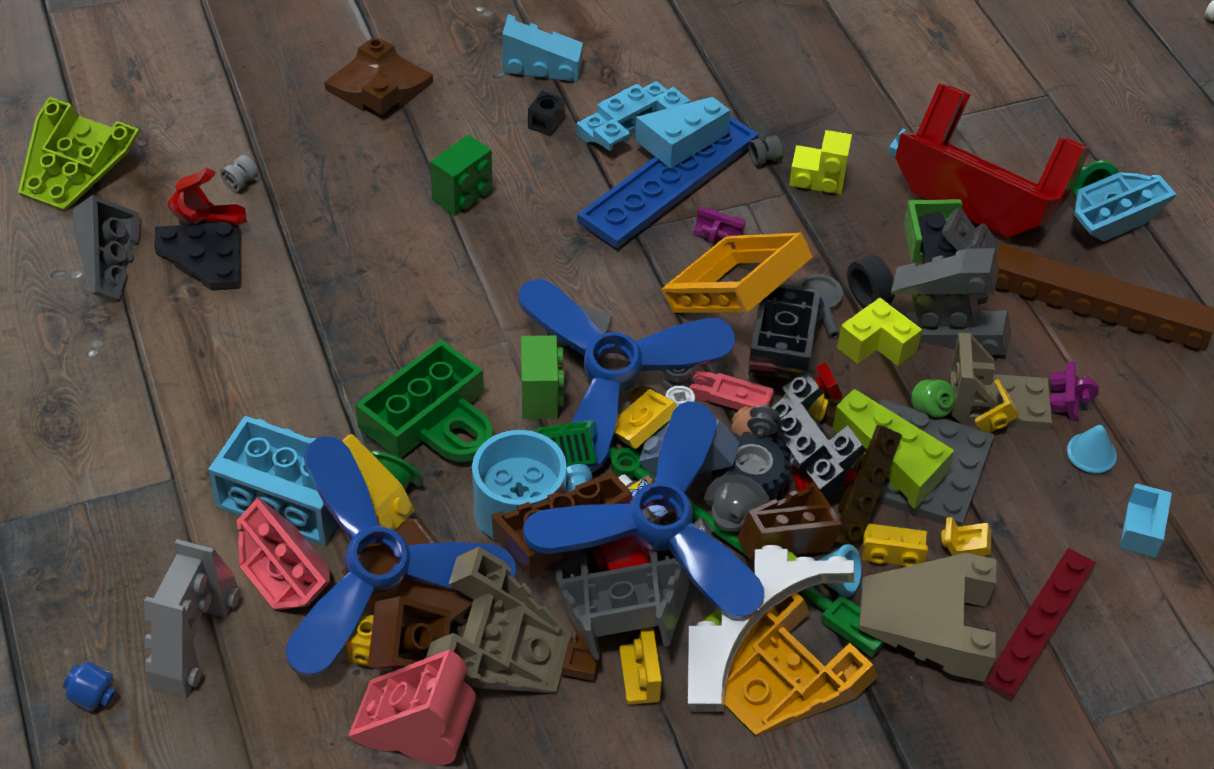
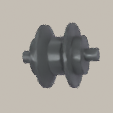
M768 404L753 407L750 410L751 418L747 422L748 428L757 434L758 437L776 433L777 425L775 423L779 421V413Z

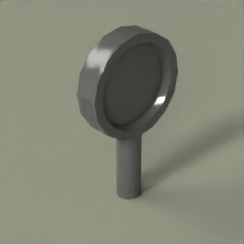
M824 274L805 276L798 282L797 286L821 290L820 296L825 305L822 308V320L829 338H838L839 330L832 313L837 311L842 303V286L837 280Z

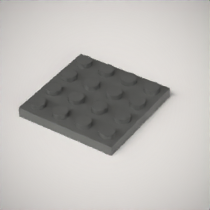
M881 399L880 405L952 448L954 454L949 473L916 509L908 503V498L901 491L897 492L889 485L890 480L887 477L877 502L946 525V518L953 517L958 527L963 526L991 448L994 434L944 418L928 417L925 413L918 412L913 408Z

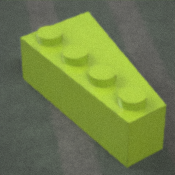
M853 389L837 405L833 430L838 434L848 425L866 449H868L877 425L885 426L902 434L901 441L886 477L890 480L889 485L895 491H901L908 498V503L914 509L949 473L954 454L952 448L861 392Z

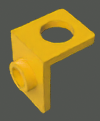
M999 379L994 380L1005 402L974 419L980 430L988 433L1005 427L1010 421L1020 416L1008 391Z

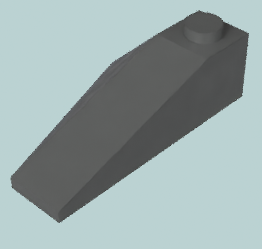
M92 195L73 209V234L92 294L116 302L120 299L127 277L125 272L127 265L133 258L131 253L133 246L139 239V213Z

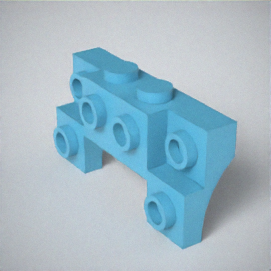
M657 81L644 88L639 84H635L597 104V112L577 122L576 135L585 143L596 142L611 151L613 150V145L624 139L628 142L630 140V133L636 130V117L656 112V110L660 111L690 103V100L675 87L667 90Z

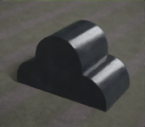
M781 284L759 303L750 349L748 375L790 382L802 371H808L821 290Z

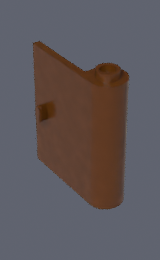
M420 518L406 519L396 530L403 536L408 545L439 543ZM382 544L374 546L358 558L366 571L376 575L387 574L392 570L395 563H398L393 551ZM344 568L341 572L344 576H346L347 571L346 568ZM403 578L399 585L387 592L372 593L367 609L374 616L375 602L400 596L452 611L450 624L455 620L460 624H464L468 621L474 599L460 591L446 590Z

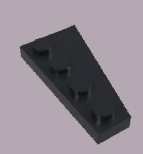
M938 211L917 217L922 236L920 251L924 255L925 263L932 262L933 257L941 255L944 258L955 256L958 250L942 234L947 222L942 212ZM976 294L978 305L986 303L988 299L987 294Z

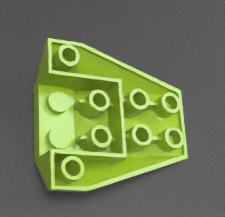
M48 97L35 119L18 193L35 201L66 211L128 154L141 131L119 121H116L113 127H109L84 118L77 114L71 104Z

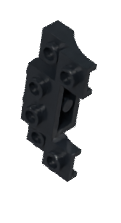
M804 370L783 387L787 395L771 407L780 415L779 421L775 423L777 425V432L780 435L776 440L783 446L785 451L792 452L793 456L790 457V460L800 472L806 469L818 488L829 497L843 486L849 469L867 449L848 425L830 439L816 418L808 411L811 405L824 394V391L818 386L812 375L807 370Z

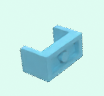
M1141 484L1134 485L1128 501L1119 548L1157 557L1165 536L1171 492Z

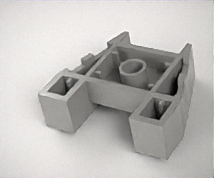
M176 539L175 547L177 554L155 597L146 596L144 600V619L150 621L151 635L147 634L145 637V648L151 649V655L145 661V672L151 689L187 698L192 687L198 685L202 673L198 665L192 640L198 629V620L202 612L226 618L231 607H236L239 601L240 589L237 588L235 574L215 549Z

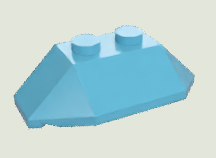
M1119 172L1077 190L1074 215L1092 236L1104 242L1146 224L1170 203L1177 194L1160 175H1152L1150 177L1136 173Z

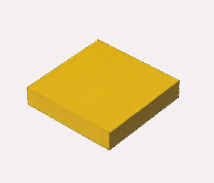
M649 389L618 415L614 437L636 449L670 420L673 411L677 407L676 403Z

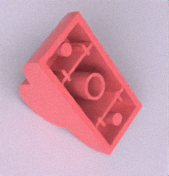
M449 649L371 679L348 737L371 749L388 752L398 750L414 760L433 765H446L453 762L476 701L475 692L464 682L467 672L465 662L459 655Z

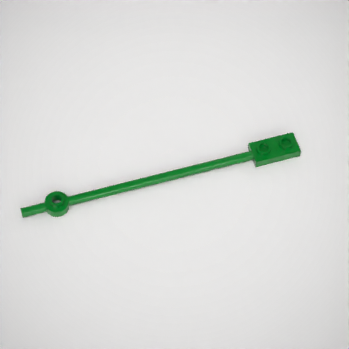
M613 446L611 447L608 458L611 460V470L617 477L627 475L629 478L636 477L641 479L646 475H651L656 478V476L641 467L639 462L640 454L632 448L617 450ZM691 502L693 509L692 518L748 556L737 538V533L719 528L710 514ZM813 587L799 592L825 611L822 614L821 622L873 658L886 644L858 629L860 607L842 594L833 602Z

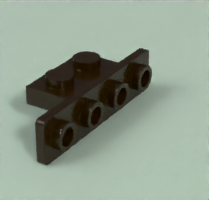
M882 425L876 426L866 454H862L857 459L853 468L857 477L854 481L847 484L838 509L843 511L840 517L843 525L835 541L845 545H853L856 549L859 547L901 441L902 434Z

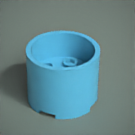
M511 430L489 438L479 447L472 463L474 519L481 533H485L494 539L492 514L501 511L503 514L517 510L518 505L530 502L532 505L547 499V495L558 491L560 494L566 493V459L562 450L554 441L537 432Z

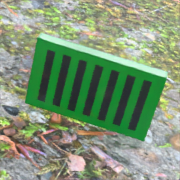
M595 420L539 427L535 430V432L550 438L559 446L565 456L567 467L574 464L586 465L597 463L593 437L597 433Z

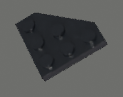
M220 222L155 227L154 248L156 255L162 259H169L175 263L177 269L191 278L195 276L203 282V286L211 291L240 289L239 225Z

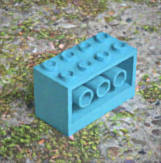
M244 416L208 469L216 507L241 516L258 497L292 523L305 539L323 546L327 545L339 526L323 503L305 468V452L309 444L316 438H308L290 429H282L268 424L262 419Z

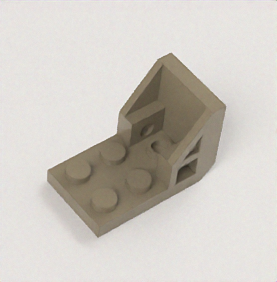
M959 333L949 371L950 384L955 391L952 416L961 424L976 425L975 418L1004 403L1005 401L994 380L999 379L1008 391L1020 414L1018 418L1010 421L1005 427L1050 430L1052 417L1048 378L994 374V358L971 333Z

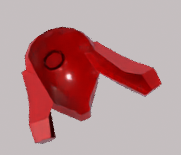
M207 167L198 173L182 177L174 186L176 190L168 200V208L177 218L186 223L197 224L200 221L239 225L247 222V214L244 207L238 204L214 206L212 202H209L207 196L199 187L209 182L216 173Z

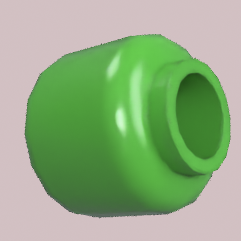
M926 379L920 381L914 387L911 398L912 405L916 411L923 412L928 417L941 418L953 410L955 391L951 384L944 380Z

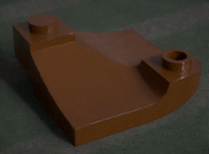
M373 38L361 45L353 61L326 80L324 84L326 91L364 112L367 108H371L383 115L393 106L401 109L433 83V74L399 56L394 45L382 39Z

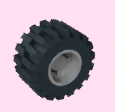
M743 432L741 436L737 433L734 434V437L740 443L733 466L712 471L711 483L713 480L724 475H742L753 479L761 485L769 496L770 501L774 499L777 501L782 500L791 468V462L788 461V452L783 451V446L780 443L775 444L774 439L769 436L767 438L758 437L757 434L750 435V432Z

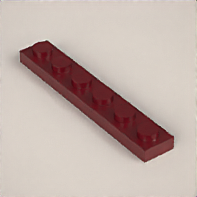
M1070 548L1066 550L992 666L985 682H983V687L1012 702L1094 570L1095 561Z

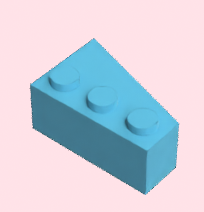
M508 14L502 33L503 73L578 82L583 62L582 42L556 32L549 34L537 29L538 25L533 23L526 25L516 21L515 16Z
M709 97L636 117L635 141L669 168H672L729 133L731 110L714 97Z

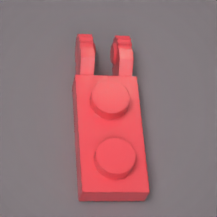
M701 370L695 372L693 377L695 384L689 386V389L695 395V399L702 402L709 400V402L737 410L745 406L751 408L763 406L764 404L770 405L774 393L773 388L724 374H714Z

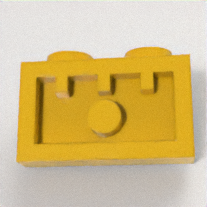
M868 523L863 535L861 560L872 561L877 564L902 565L904 567L924 563L928 553V546L926 545L927 531Z
M653 627L639 630V639H634L633 644L621 645L619 648L627 704L660 702L662 680Z

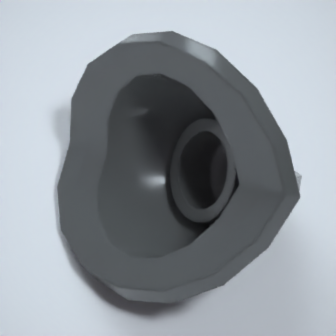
M724 475L713 480L707 487L704 501L712 506L714 522L725 531L741 529L748 511L770 502L769 496L761 485L753 479L742 475Z

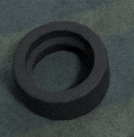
M871 254L850 263L847 272L849 287L855 300L862 308H866L878 298L883 299L888 304L892 303L895 298V294L891 293L894 278L886 263L879 256Z

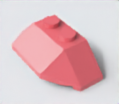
M258 497L237 519V530H239V566L274 610L309 606L330 583L329 567L292 523Z

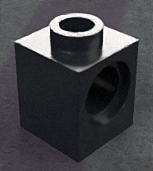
M541 91L528 108V129L551 137L565 118V98Z

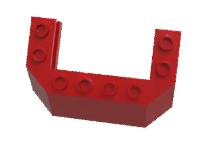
M939 83L917 133H901L895 159L912 193L927 200L960 199L962 201V210L969 220L980 225L985 223L988 229L1007 238L1048 224L1069 197L1091 148L1067 137L1065 139L1059 137L1037 184L950 144L971 94L949 84Z

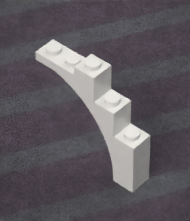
M767 545L762 547V549H755V575L760 579L764 587V601L759 612L744 620L732 619L722 613V626H717L715 622L702 621L698 622L697 626H689L688 705L691 712H724L725 688L729 670L742 641L752 627L778 603L806 588L821 583H855L854 561L847 560V558L841 556L830 557L828 561H814L811 557H799L795 561H789L788 549H782L780 546Z

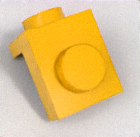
M953 517L946 518V529L942 530L941 537L943 546L949 549L952 556L962 553L979 556L990 555L992 530L988 523L958 527Z

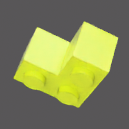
M825 130L822 149L796 145L789 186L841 195L852 134Z
M878 298L841 325L837 348L857 364L878 350L899 366L917 353L922 329L883 299Z

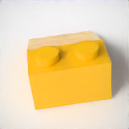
M353 434L348 435L342 441L350 449L365 480L379 526L382 525L396 530L415 511L402 484ZM374 543V544H369L368 546H377V545H380V544Z

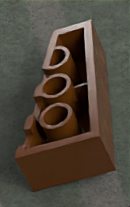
M610 473L576 485L575 490L561 494L558 491L547 495V499L532 505L530 502L518 505L517 510L503 514L502 511L492 514L493 538L511 554L517 565L531 579L576 551L545 554L538 553L529 548L524 541L523 528L525 521L532 514L541 510L570 506L630 504L632 492L614 473Z

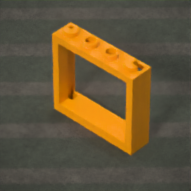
M802 233L726 236L666 284L662 291L673 313H748L813 258ZM761 263L739 282H716L736 264Z

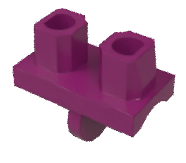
M700 207L697 211V221L693 234L707 238L709 243L716 244L726 236L743 235L746 221L740 217H731L719 213L715 209Z
M1075 361L1066 362V371L1051 372L1052 390H1066L1063 393L1050 394L1052 413L1068 412L1069 420H1079V399H1081L1082 403H1089L1091 399L1097 397L1099 394L1098 384L1090 380L1088 376H1083L1082 380H1079V377L1076 375Z

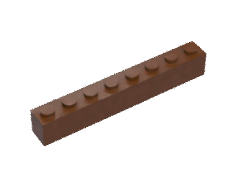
M999 244L996 252L999 273L995 288L1202 351L1206 350L1214 329V308Z

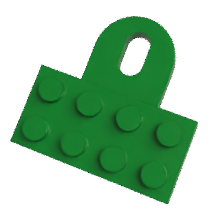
M441 339L355 404L357 427L392 455L402 458L424 441L449 460L457 462L472 461L479 447L489 438L493 437L492 424L488 417L470 404L484 393L483 370ZM455 428H462L474 436L476 440L470 443L464 442L451 431Z

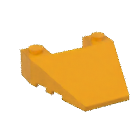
M797 593L774 606L752 627L742 641L729 670L724 705L756 737L855 700L878 677L873 664L851 643L824 666L789 633L810 613L804 599Z

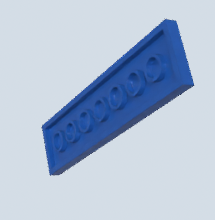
M730 116L729 133L672 168H669L657 157H654L577 214V222L615 248H619L748 150L750 140L758 139L759 134Z

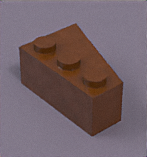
M812 482L808 484L806 489L800 492L794 490L780 501L774 499L748 511L737 538L750 560H755V549H762V547L767 545L780 546L782 549H788L794 555L831 551L843 524L816 483Z

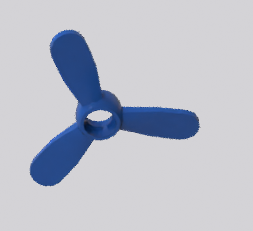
M530 280L523 284L519 290L518 304L521 309L551 335H556L559 340L585 356L584 370L590 386L574 415L572 423L588 420L596 421L597 433L593 437L597 463L586 464L591 469V472L603 467L609 457L617 427L619 393L626 392L632 388L637 382L641 371L673 370L700 366L726 358L734 348V331L727 322L720 318H705L672 326L634 341L630 336L621 332L602 333L572 299L547 280ZM615 353L626 357L630 365L618 371L607 370L598 364L597 359L602 355Z
M687 401L681 403L673 411L660 446L655 483L647 484L639 489L630 504L580 505L541 510L532 514L524 524V541L529 548L538 553L553 554L584 549L633 536L640 545L650 550L663 551L670 549L692 583L715 607L732 619L744 620L754 616L759 612L764 601V587L760 579L728 548L692 523L693 509L686 492L703 466L716 431V419L713 412L699 402ZM654 505L665 506L673 510L679 520L670 525H656L643 516L642 510Z
M323 436L316 438L307 447L304 455L305 468L323 503L351 541L345 555L347 575L316 603L288 641L286 647L287 662L291 669L299 675L312 677L327 671L354 634L372 593L387 592L399 585L403 578L446 590L458 591L448 585L456 558L477 547H481L503 560L512 569L510 574L515 577L516 565L514 558L506 549L497 545L466 542L408 545L403 536L394 529L382 525L379 526L368 487L350 449L343 441L335 437ZM378 543L390 548L398 563H395L392 570L387 574L376 575L369 573L362 567L357 554L360 555L369 544Z

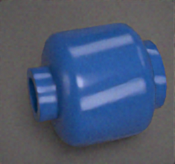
M85 662L81 666L76 664L63 683V688L66 689L65 695L67 700L89 712L95 711L100 705L107 707L116 692V689L112 687L114 681L113 674L92 662Z

